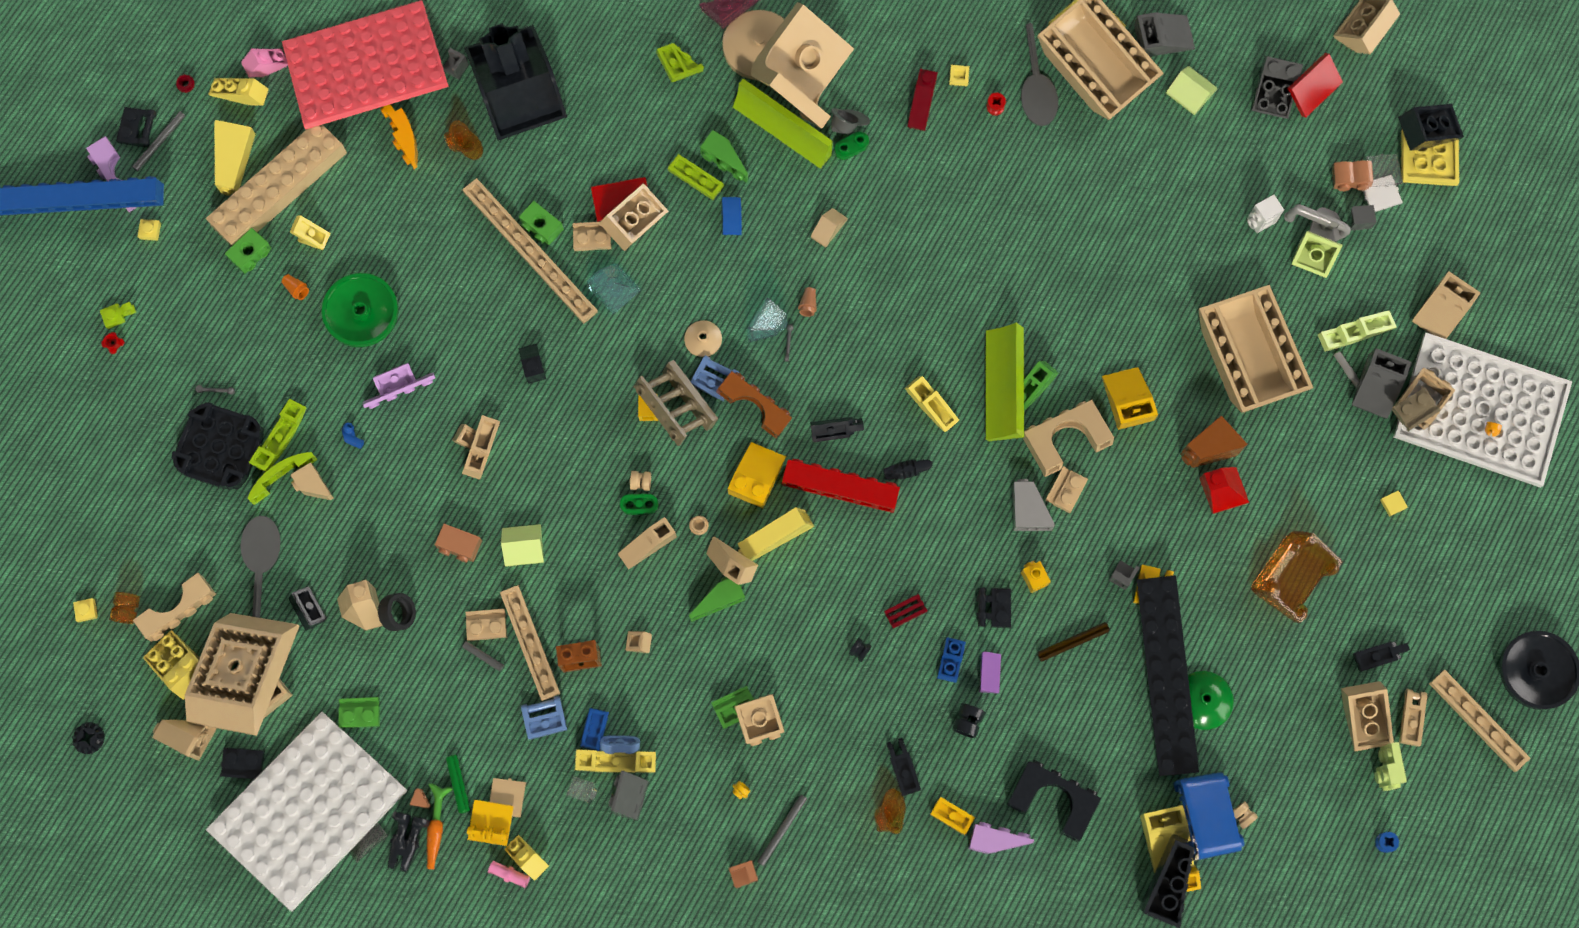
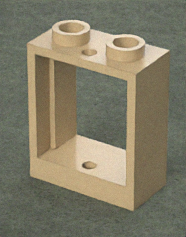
M1423 368L1417 373L1393 407L1404 401L1420 380L1443 396L1436 405L1441 410L1455 392V389L1452 388L1449 382L1438 378L1432 370ZM1439 412L1418 426L1425 430L1432 424Z

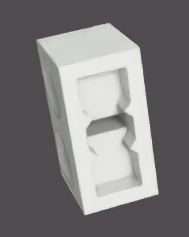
M1275 195L1256 204L1247 217L1250 228L1254 229L1256 233L1275 224L1283 213L1284 209Z

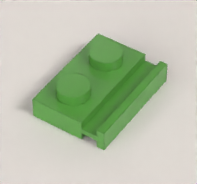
M747 686L711 702L723 729L739 722L735 705L754 700Z
M380 698L339 699V727H380Z

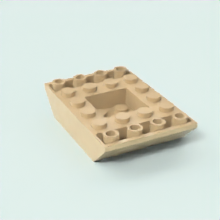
M230 613L213 624L185 693L187 722L257 736L299 625ZM239 662L238 668L232 670V666Z

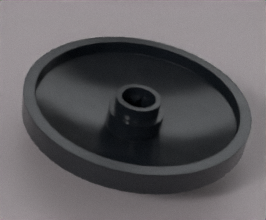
M1546 631L1526 632L1514 638L1502 653L1499 667L1502 683L1512 698L1528 708L1549 710L1559 707L1568 702L1579 687V659L1573 648L1564 639Z

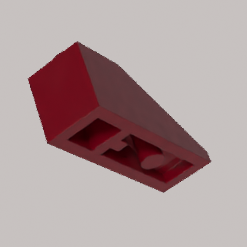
M920 69L908 128L926 130L938 72Z

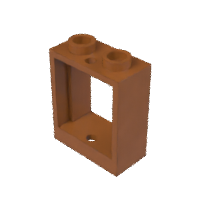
M596 640L556 646L558 666L563 673L602 667L600 649Z

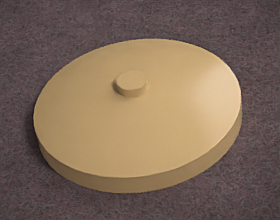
M765 10L748 11L736 17L728 25L723 36V53L728 65L739 75L756 80L751 75L752 65L784 19L773 12Z

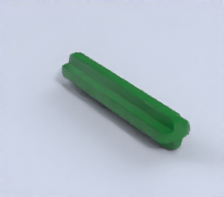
M450 755L446 757V762L458 812L460 814L470 811V806L458 756Z

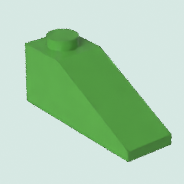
M1038 361L1024 379V412L1059 374L1045 361Z
M727 577L722 578L721 582L689 615L691 622L745 601L740 584H736Z

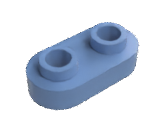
M605 736L600 739V749L607 754H633L640 749V739L635 736Z

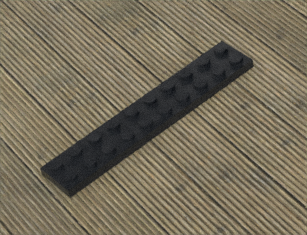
M1177 576L1138 579L1137 587L1159 776L1200 773Z

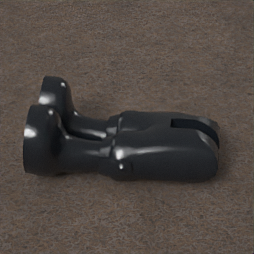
M393 812L392 818L397 821L398 830L397 834H394L390 839L391 847L387 868L395 869L399 855H401L403 859L400 871L408 872L416 850L419 848L418 835L423 828L428 827L430 820L413 816L410 835L405 839L412 815Z

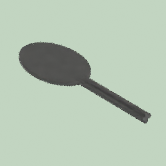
M1028 23L1026 24V32L1033 75L1028 77L1023 85L1021 102L1027 118L1032 123L1038 126H1046L1056 116L1058 95L1051 80L1039 72L1033 24Z
M265 516L255 517L246 525L240 544L241 555L245 565L252 572H255L252 617L260 618L263 573L273 567L280 552L278 528L270 518Z

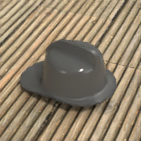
M831 109L833 114L831 130L833 132L850 134L857 126L870 124L869 117L861 112L848 109Z

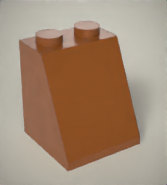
M1220 416L1188 443L1180 454L1185 464L1195 468L1235 457L1248 444Z

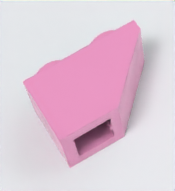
M251 49L241 62L248 77H265L288 66L282 49Z

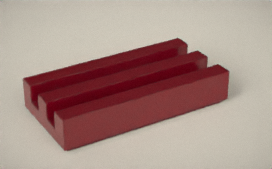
M919 594L884 611L892 629L928 612ZM917 600V604L890 616V613ZM918 607L921 608L920 611L896 623L893 622L894 619Z

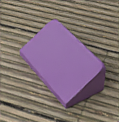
M981 653L979 692L999 694L1001 654Z

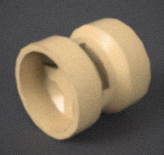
M631 471L630 490L642 488L644 491H650L651 472L639 473L638 471Z
M1245 801L1233 810L1235 819L1239 821L1242 829L1248 827L1258 818L1254 812L1249 810V805Z

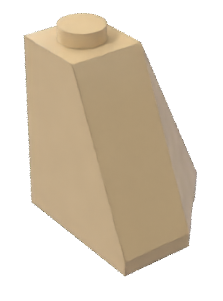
M367 580L347 585L337 598L342 618L366 631L383 626L378 617L379 600L376 588Z
M162 720L161 723L155 726L152 738L199 761L217 728L188 723L187 720Z

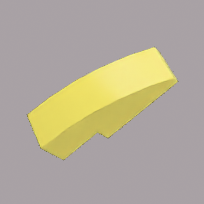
M918 376L904 388L919 407L944 432L948 431L959 421L940 394L933 390L923 376Z

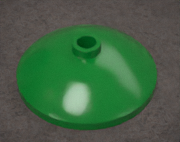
M1197 671L1189 674L1194 728L1211 730L1219 727L1227 721L1233 709L1234 699L1231 688L1222 677L1215 673ZM1204 695L1209 696V702L1204 701Z

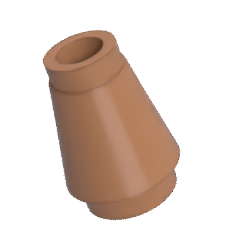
M805 288L798 306L799 313L802 316L811 317L817 311L816 290L814 288Z

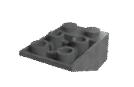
M1166 13L1137 15L1134 23L1137 41L1149 57L1195 50L1187 15Z
M1264 56L1252 111L1288 119L1293 103L1288 87L1300 77L1303 64Z
M1375 348L1367 356L1351 405L1388 419L1406 380L1411 362Z
M621 771V775L617 774L614 786L617 788L616 793L611 795L608 805L611 811L617 816L638 821L649 784L648 780L625 771Z

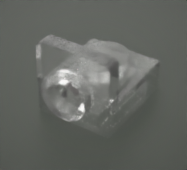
M573 776L566 795L590 803V800L595 799L598 789L595 788V783Z

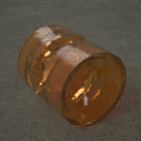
M115 592L113 598L115 607L111 608L109 620L125 624H135L133 620L137 616L135 609L139 607L140 596Z

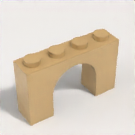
M1092 400L1088 402L1083 401L1071 410L1066 409L1055 418L1049 417L1038 426L1032 425L1028 427L1024 432L1023 438L1045 477L1061 470L1063 466V461L1052 443L1053 435L1060 429L1075 428L1085 434L1095 452L1113 445L1114 441L1113 434Z

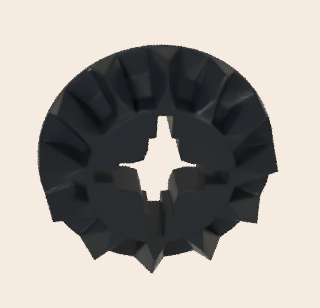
M82 723L75 729L72 736V745L80 753L93 754L104 743V731L95 723ZM85 732L88 735H93L90 738V744L87 741H82L86 737Z

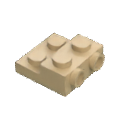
M773 694L734 706L746 744L755 746L761 744L762 739L768 737L770 740L781 737V733H784Z

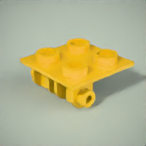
M474 800L470 827L468 826L467 829L468 840L507 846L514 806Z

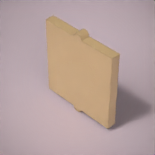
M493 778L489 802L514 806L512 817L521 818L526 782L512 781L511 778L508 780Z

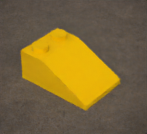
M751 442L729 484L728 494L764 508L786 456Z

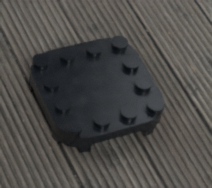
M205 402V404L199 405L193 410L191 409L187 414L189 419L176 451H172L171 458L175 468L182 475L190 479L222 489H240L248 479L253 465L249 464V461L258 447H261L264 436L263 427L250 415L240 414L215 406L212 403Z

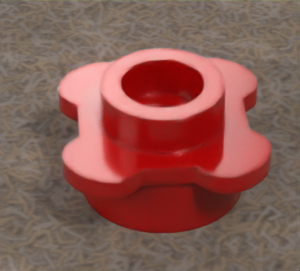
M110 332L105 336L101 345L109 349L111 354H115L117 349L124 345L125 341L117 337L115 332Z

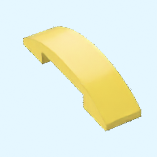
M576 750L575 770L655 772L656 752L636 751L633 754H607L604 751Z

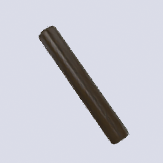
M1106 622L1038 651L1037 656L1043 662L1108 633L1110 628Z

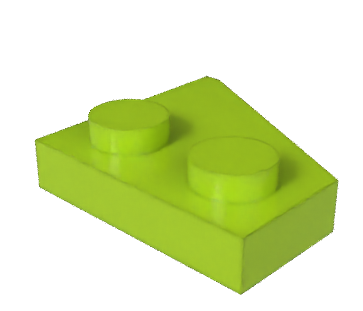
M674 43L656 50L671 82L681 80L704 70L702 64L698 65L695 63L690 55L682 52Z

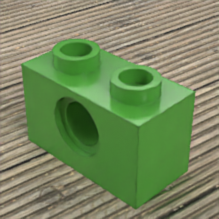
M535 201L519 216L521 227L527 232H533L535 234L534 237L542 244L545 242L547 245H550L564 230L562 223ZM539 222L545 223L542 227H536V224Z
M250 228L225 255L237 268L246 274L255 268L256 263L261 258H265L269 254L271 246L253 228ZM253 249V252L250 255H246V252L248 250Z

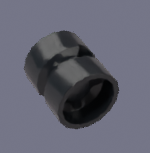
M961 703L958 711L959 718L955 720L952 730L963 736L976 739L980 729L978 723H982L985 711L975 706Z

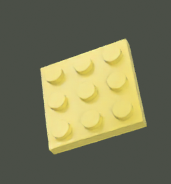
M1402 130L1401 182L1457 186L1459 184V140L1423 150L1410 151Z

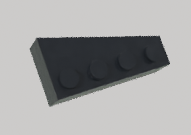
M1175 834L1171 835L1140 904L1144 914L1177 928H1181V918L1185 906L1184 901L1195 849L1191 841Z

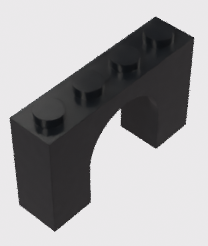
M1033 760V762L1028 761L1006 805L1025 814L1040 788L1045 786L1058 787L1066 793L1070 801V812L1060 834L1077 843L1080 842L1101 800L1097 796L1098 793L1090 788L1085 790L1079 787L1080 783L1073 779L1066 780L1062 778V774L1056 770L1051 769V771L1043 768L1044 764Z

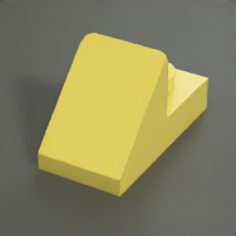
M301 215L296 216L290 230L291 234L298 237V242L320 250L324 249L330 236L328 231Z

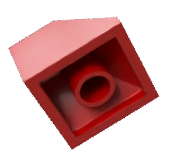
M1236 467L1216 469L1206 472L1200 477V482L1212 514L1249 503Z

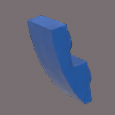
M722 197V235H742L741 197Z
M946 638L938 679L957 682L966 642Z

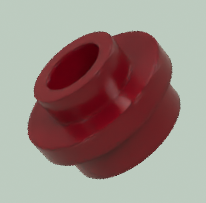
M181 75L177 78L176 86L180 92L188 93L194 89L195 81L189 75Z

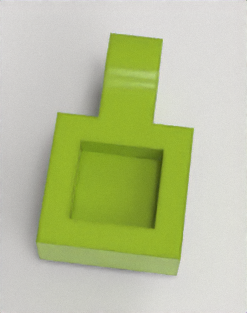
M127 302L121 307L116 303L100 310L105 327L110 329L126 322L124 317L136 313L134 305H131V302Z

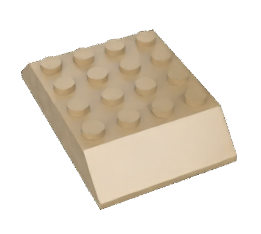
M1102 0L1077 1L1037 35L1045 56L1091 110L1108 120L1163 74L1161 69Z
M1270 285L1199 308L1202 334L1229 399L1241 413L1313 389V385Z

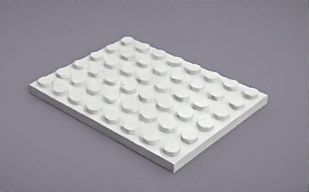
M1425 333L1409 384L1417 373L1425 368L1432 370L1441 380L1449 382L1452 388L1455 389V392L1428 428L1424 430L1417 426L1408 432L1405 425H1402L1398 419L1393 438L1541 488L1545 482L1572 381ZM1420 380L1407 397L1409 398L1424 387L1436 402V405L1443 396ZM1486 422L1502 425L1499 435L1492 437L1491 434L1488 436L1485 432Z
M321 712L206 830L292 912L407 790L327 715Z

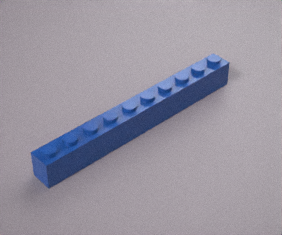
M148 176L145 179L127 178V180L122 181L120 179H109L106 182L92 180L90 183L74 181L73 184L56 182V185L39 183L38 186L22 184L20 187L4 185L0 188V215L163 206L164 184L156 177Z

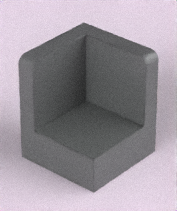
M449 48L448 53L450 57L443 66L445 73L459 80L468 67V62L465 55Z
M1374 205L1354 206L1351 208L1353 223L1350 225L1351 231L1372 229L1377 223Z
M1120 561L1109 581L1126 590L1140 567L1135 566L1133 568Z

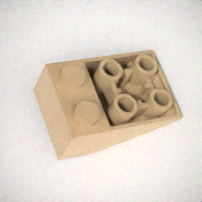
M1448 272L1438 283L1412 322L1429 334L1447 339L1478 298L1480 292L1451 272Z

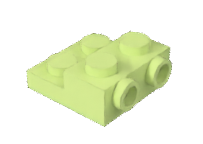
M1399 742L1380 747L1378 753L1379 760L1383 763V766L1376 768L1375 780L1383 791L1401 788L1400 784L1407 782Z

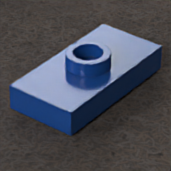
M589 708L580 747L600 751V739L604 736L609 712Z

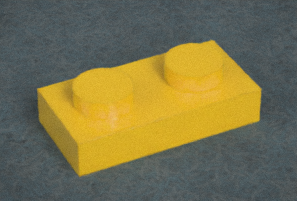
M942 797L939 798L930 814L963 835H966L975 817Z

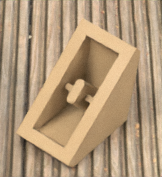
M832 208L822 215L811 238L826 248L848 218Z

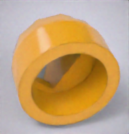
M1486 422L1485 432L1488 436L1492 434V437H1495L1501 432L1502 425Z

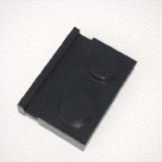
M224 748L220 777L255 780L263 770L265 751Z

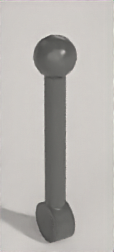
M788 324L786 327L788 334L785 362H789L791 332L794 329L792 324Z
M201 385L195 387L198 393L203 391L225 392L230 395L235 393V389L232 387L228 389L204 388Z

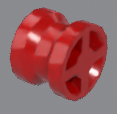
M1001 93L991 94L986 105L987 111L991 115H1000L1004 111L1006 98Z

